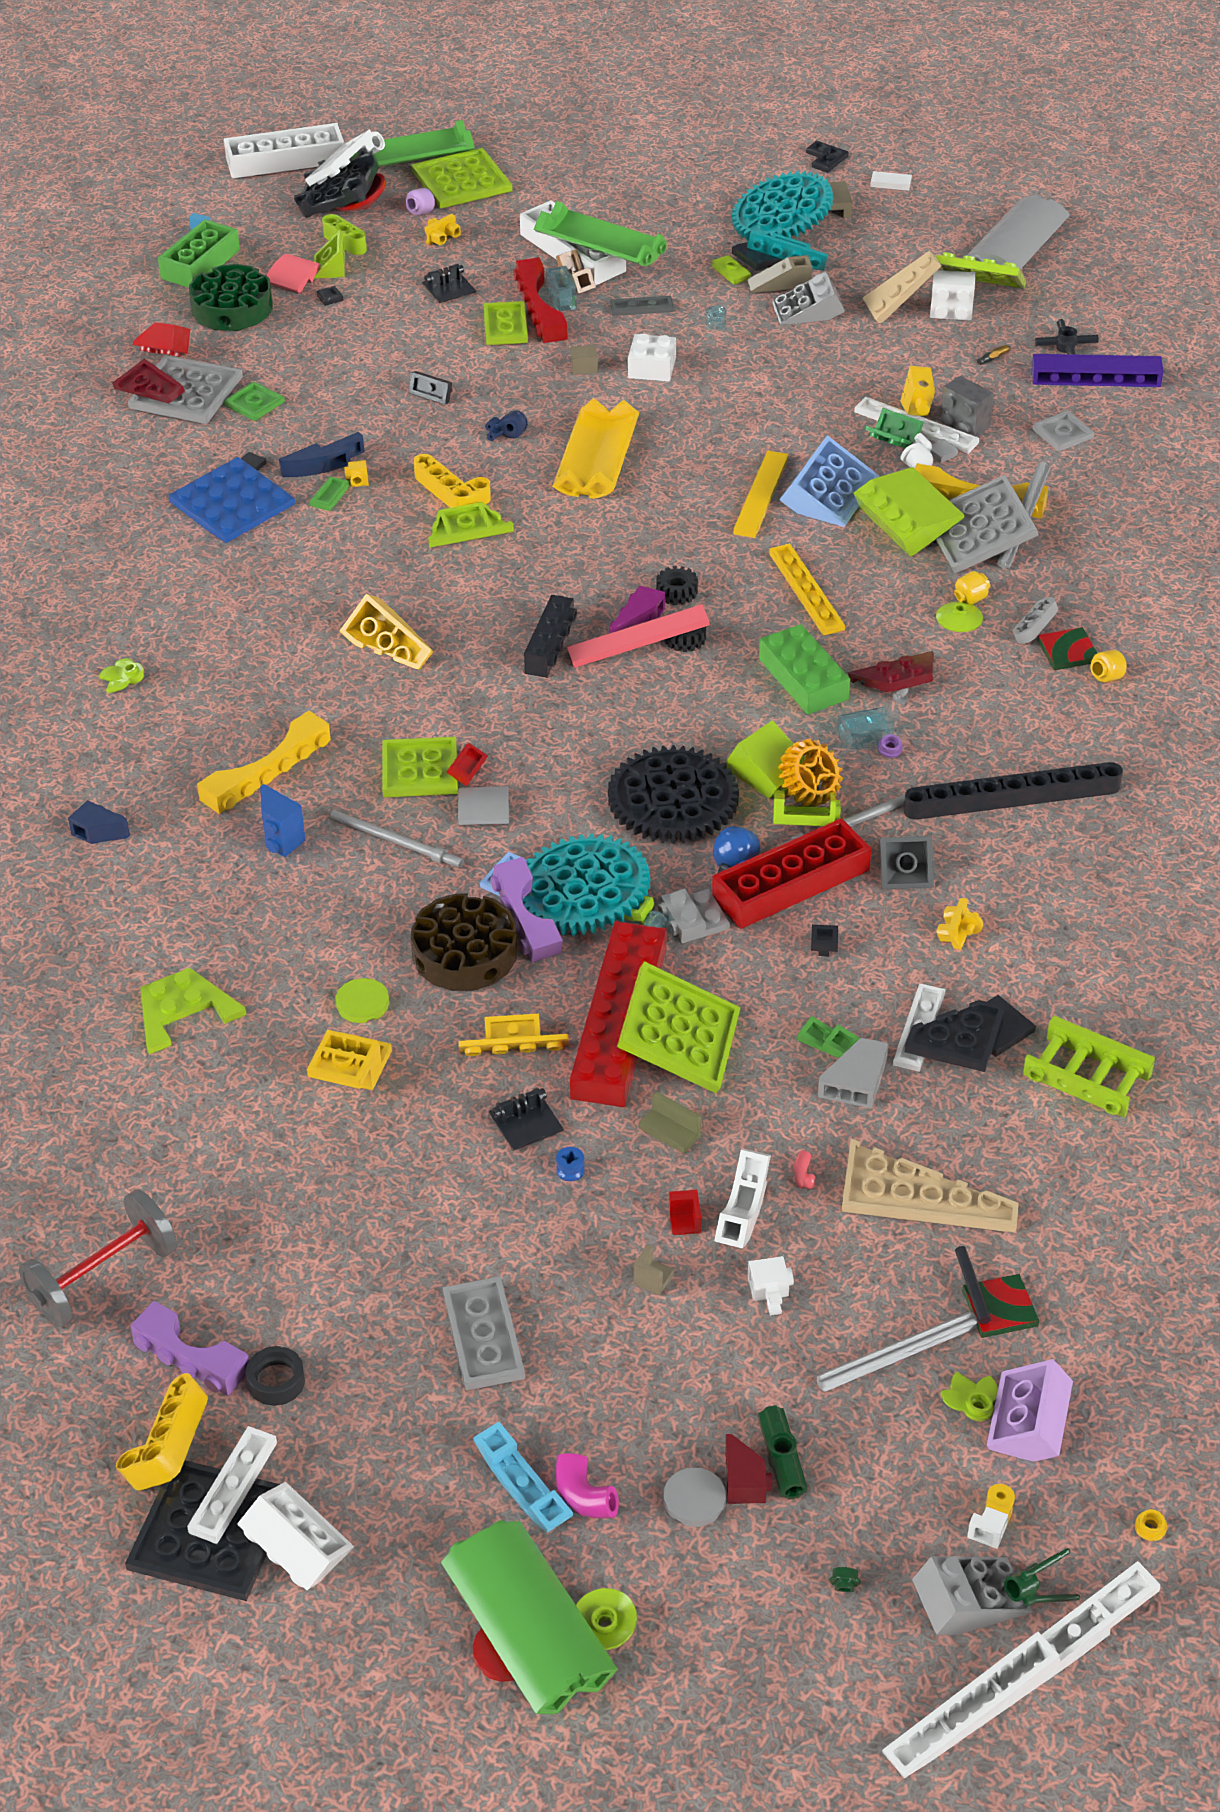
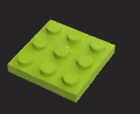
M456 736L382 740L383 798L458 794V780L446 773L457 758Z

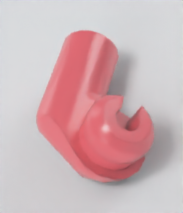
M805 1150L800 1151L793 1165L798 1187L801 1189L803 1187L812 1189L814 1188L816 1177L814 1174H807L811 1154Z

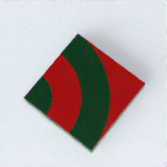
M1083 627L1038 635L1037 641L1053 670L1089 665L1094 655L1097 654Z
M1020 1274L978 1282L991 1317V1321L986 1324H981L978 1320L977 1329L981 1338L1039 1326L1038 1316ZM963 1285L962 1292L969 1309L977 1317L967 1285Z

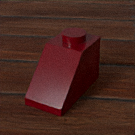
M726 1434L725 1457L728 1504L766 1503V1492H772V1473H766L765 1460L733 1434Z

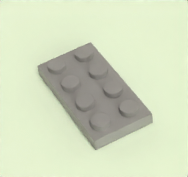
M501 1276L442 1287L465 1391L525 1379V1371Z

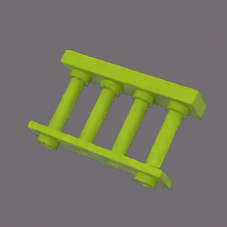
M1054 1015L1048 1026L1047 1039L1050 1040V1043L1039 1059L1027 1054L1023 1075L1028 1076L1034 1082H1042L1103 1108L1109 1114H1117L1125 1118L1130 1102V1097L1126 1095L1137 1078L1145 1081L1149 1080L1153 1072L1155 1057ZM1060 1046L1076 1051L1065 1069L1050 1064ZM1085 1057H1091L1101 1062L1090 1080L1075 1074ZM1113 1067L1126 1072L1116 1091L1100 1085Z

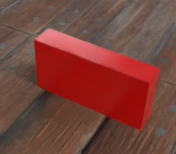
M468 742L446 773L467 787L488 755Z

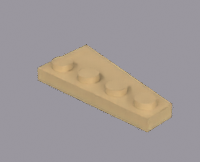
M931 251L925 253L863 297L877 322L883 323L941 267L940 262Z

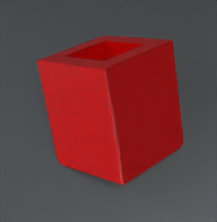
M698 1190L669 1192L668 1209L672 1234L701 1233L702 1217Z

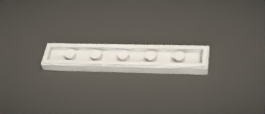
M865 397L855 407V413L877 421L882 408L923 421L924 424L920 433L927 439L934 442L944 439L959 451L967 454L979 443L978 437L920 416L908 415L904 410Z

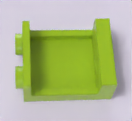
M775 790L773 824L825 826L834 822L835 819H840L841 804L840 800H836L835 793H830L829 807L784 805L785 790Z

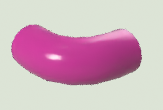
M572 1453L558 1455L556 1459L557 1490L566 1505L580 1516L597 1519L616 1517L619 1507L617 1491L614 1486L595 1487L589 1484L587 1480L588 1458Z

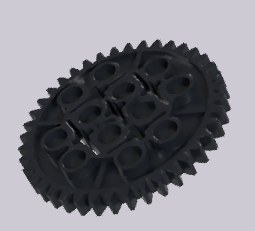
M663 745L660 751L652 747L651 753L645 749L642 756L635 753L634 759L628 757L627 763H620V769L615 768V775H611V781L608 782V806H610V812L614 813V819H619L620 825L626 824L627 831L633 829L634 835L642 832L643 839L649 835L652 836L653 842L657 838H661L662 843L670 839L672 844H675L677 839L685 843L686 838L695 842V836L705 839V833L713 835L714 829L720 831L721 825H727L728 819H733V813H736L737 806L739 805L738 782L736 781V775H732V769H727L726 763L720 764L719 757L712 760V753L704 756V750L695 753V749L692 747L689 751H686L683 745L679 750H676L675 745H672L670 750H667Z

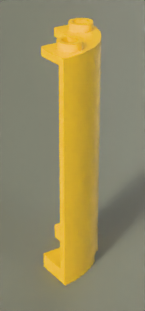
M594 398L584 405L578 413L552 487L568 496L579 497V494L589 495V498L592 499L603 497L614 491L639 412L625 400H622L610 411Z

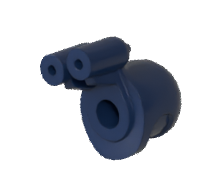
M518 410L510 411L501 419L493 417L485 424V428L489 431L487 438L489 441H494L502 434L511 439L518 438L526 430L528 420L526 415Z

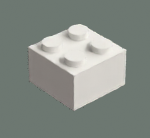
M937 270L933 274L930 318L972 320L975 272Z
M634 334L628 356V378L670 381L676 359V337Z

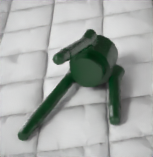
M1065 1548L1039 1564L1033 1563L1022 1571L1008 1576L1004 1582L1008 1597L1015 1602L1023 1600L1025 1606L1034 1603L1080 1600L1079 1594L1035 1596L1036 1591L1039 1589V1580L1035 1574L1069 1555L1070 1549Z

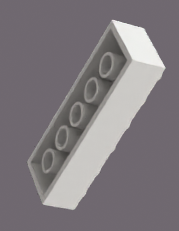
M337 123L224 138L226 161L232 179L318 167L319 161L324 159L326 161L344 145V140Z
M552 200L520 213L521 236L555 259L557 255L576 249L582 269L590 267L595 285L626 272V260L536 232L534 226L541 211L551 214L555 202Z

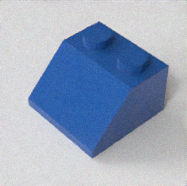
M263 784L260 786L265 844L270 852L286 857L306 841L302 807L299 803Z

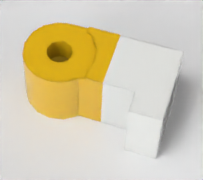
M995 1484L989 1488L985 1511L982 1516L976 1513L973 1514L967 1538L998 1549L1012 1515L1015 1494L1011 1487L1005 1484Z

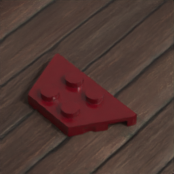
M929 651L914 656H901L898 660L890 662L881 661L877 665L848 672V677L852 683H855L857 680H863L866 687L877 688L888 693L932 682L934 652Z

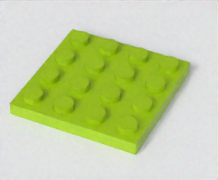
M483 148L411 165L412 173L424 188L432 192L435 203L440 209L512 191L511 182Z
M943 252V255L936 256L941 264L940 270L975 272V281L1025 289L1026 279L1015 263L1004 262V265L996 264L995 260L984 259L983 262L976 261V258L972 256H963V259L956 258L955 254Z
M644 961L639 969L617 1047L717 1093L721 1088L741 1007Z

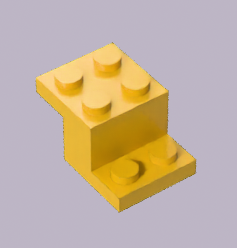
M327 1029L307 1068L308 1077L373 1091L392 1052L391 1043Z

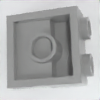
M685 889L661 896V903L658 904L660 916L662 919L666 918L668 920L670 933L672 936H677L681 944L730 929L729 921L709 889L689 895Z

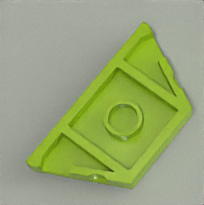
M483 502L441 509L437 512L436 521L432 526V535L428 538L429 548L514 532V524L511 521L507 523L503 521L501 514L491 510Z

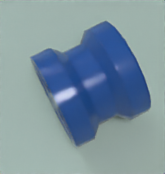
M565 1147L558 1151L556 1155L557 1175L565 1181L579 1180L585 1173L583 1152L576 1147Z

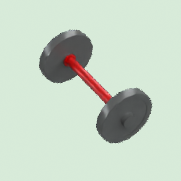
M139 1189L133 1190L124 1198L125 1210L133 1225L132 1229L57 1279H54L50 1272L35 1259H29L19 1266V1274L27 1293L37 1308L53 1325L63 1327L71 1322L73 1318L71 1307L62 1289L141 1237L161 1257H167L176 1250V1236L169 1221L155 1201L145 1192Z

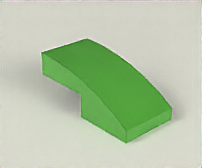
M811 1016L798 1033L796 1039L840 1058L860 1038L838 1024L832 1029Z

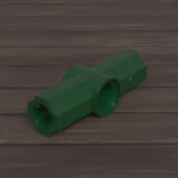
M777 1405L768 1406L758 1413V1421L768 1452V1463L773 1468L780 1496L786 1497L788 1500L799 1498L803 1493L807 1492L808 1487L797 1454V1441L791 1434L784 1408H779Z

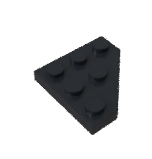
M977 1000L969 1003V1007L963 1010L956 1011L954 1009L938 1015L936 1020L926 1024L920 1022L912 1025L904 1052L986 1072L1003 1020L1005 1006Z

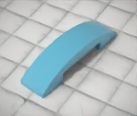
M500 1422L495 1423L474 1437L477 1448L496 1478L531 1520L541 1529L548 1533L573 1516V1512L555 1490L550 1491L517 1451V1443Z

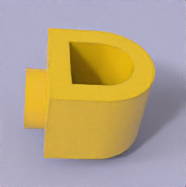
M366 460L348 462V467H344L346 480L351 481V487L368 486Z

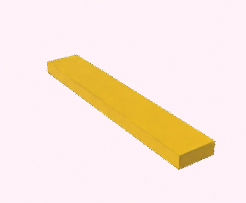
M767 450L734 526L733 534L756 538L788 462L789 454Z
M789 543L769 548L770 556L822 635L844 631L845 624L792 545Z

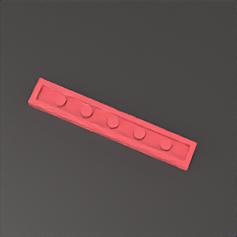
M703 604L569 646L567 649L573 667H579L708 626L710 623Z

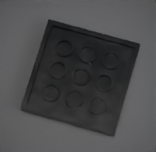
M184 1460L178 1475L171 1481L162 1484L125 1562L126 1569L247 1602L267 1552L258 1543L252 1542L245 1536L244 1530L238 1525V1522L260 1495L280 1484L256 1478L219 1542L216 1544L189 1534L187 1526L222 1469Z

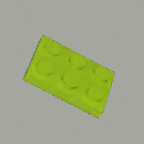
M524 301L483 303L486 345L528 343Z

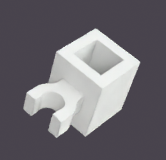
M783 1256L748 1261V1281L753 1300H767L770 1316L782 1314L780 1306L782 1304V1297L789 1296V1285L794 1284L791 1267L786 1268Z

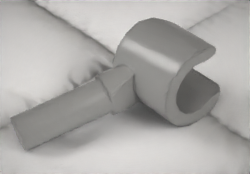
M907 688L891 692L894 694V702L904 705L909 699L908 696H905L908 693Z

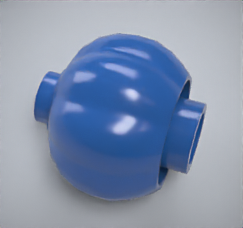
M727 827L720 832L714 842L713 858L718 866L721 863H725L733 867L759 855V839L752 831L743 827Z

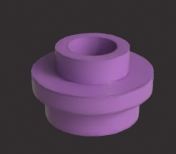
M893 734L885 735L878 743V751L887 758L899 756L903 749L900 738Z

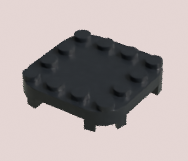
M365 148L359 149L356 157L350 159L348 165L339 168L340 172L334 177L327 176L328 179L320 185L316 182L309 186L306 182L302 193L294 195V200L303 216L308 218L315 213H325L332 208L345 207L354 201L356 203L364 201L366 199L365 194L371 188L379 168V163L373 151L367 152ZM325 159L318 162L319 166L325 162ZM306 170L303 174L305 179L315 170Z

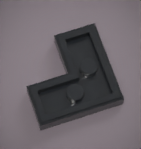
M817 140L806 148L807 154L818 157L812 162V168L826 173L845 160L849 154L846 150Z

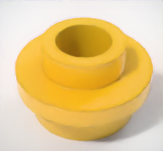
M1148 1509L1137 1516L1135 1530L1145 1540L1158 1541L1167 1532V1522L1159 1511ZM1146 1524H1153L1156 1529L1148 1528Z

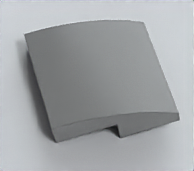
M509 786L459 788L458 825L509 823Z

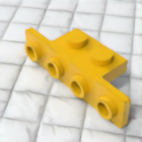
M538 1013L484 1017L486 1039L458 1041L459 1053L465 1052V1056L481 1055V1051H492L493 1054L500 1055L508 1053V1049H519L522 1053L536 1051L537 1047H547L549 1051L562 1050L563 1046L568 1045L569 1038L568 1034L540 1036Z

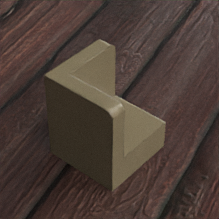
M595 345L570 347L573 375L598 373V356Z
M647 1244L634 1263V1284L657 1295H661L673 1277L674 1269L653 1260V1246Z

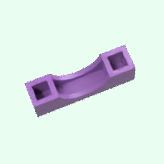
M524 857L494 865L493 876L490 877L491 885L495 892H499L501 897L500 903L509 909L516 922V932L520 938L519 944L522 953L528 955L531 963L560 954L563 940L553 919H543L534 916L522 903L525 896L531 892L533 876Z
M153 1301L131 1324L133 1342L140 1350L144 1352L150 1350L164 1364L171 1365L172 1363L179 1367L183 1374L189 1373L193 1378L200 1379L212 1392L217 1393L220 1391L229 1396L246 1376V1367L249 1362L247 1353L226 1341L206 1348L186 1345L178 1338L180 1326L177 1313L156 1301Z

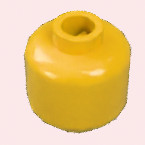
M977 571L965 574L957 579L955 583V597L959 602L964 601L971 605L983 600L988 596L990 589L988 578L983 573Z
M1107 650L1094 655L1090 668L1093 676L1098 681L1106 683L1122 678L1126 673L1127 664L1125 657L1120 651Z

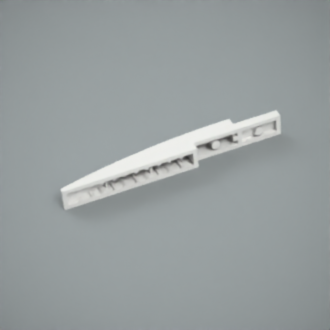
M1137 1561L1042 1635L1037 1632L884 1748L882 1750L883 1754L903 1778L911 1775L1110 1635V1629L1159 1592L1160 1584Z

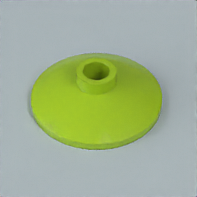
M950 602L938 609L936 619L942 627L950 631L969 632L982 624L983 614L976 606L966 602Z
M612 1588L596 1589L584 1595L576 1604L578 1610L605 1650L624 1644L632 1636L636 1628L637 1612L635 1605L626 1594ZM603 1621L611 1622V1625L607 1627L600 1626Z

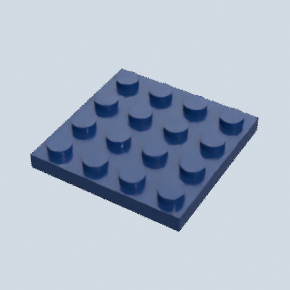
M239 457L169 494L170 503L225 543L295 504L294 497Z

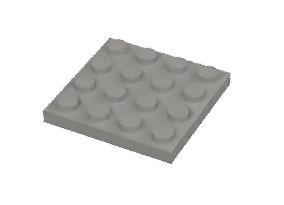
M164 355L156 367L181 383L185 392L169 404L133 394L128 400V405L130 409L207 424L242 379V370Z
M1003 475L949 500L964 514L965 518L935 540L953 573L956 574L1039 536L1007 477Z

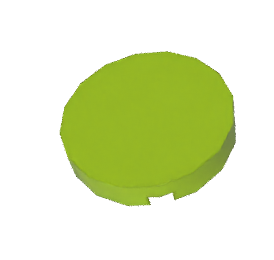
M369 978L353 979L345 983L338 989L335 997L336 1007L341 1017L355 1023H367V1020L380 1018L387 1011L390 1004L386 987L375 979Z

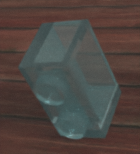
M567 267L546 269L547 292L555 309L559 311L577 309L576 286Z
M884 706L838 715L837 733L846 751L878 745L880 739L885 735H894L895 725Z

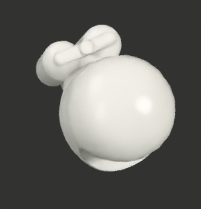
M918 433L914 438L916 441L901 454V460L910 468H915L917 463L930 466L933 464V456L930 453L932 444L922 433Z

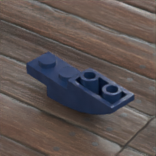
M357 432L323 447L316 443L279 459L281 476H311L348 466V462H351L350 458L365 452L363 435Z

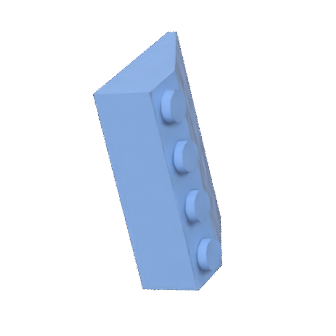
M827 435L780 498V501L797 514L845 527L859 507L853 492L871 479L879 477V475Z

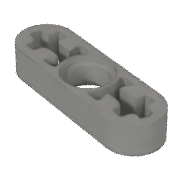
M1047 597L1036 602L1013 629L1017 643L1024 644L1035 639L1059 610L1055 598Z

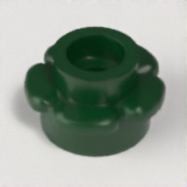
M849 1567L833 1568L832 1577L829 1578V1582L835 1585V1590L839 1592H854V1587L861 1584V1580L858 1579V1570Z

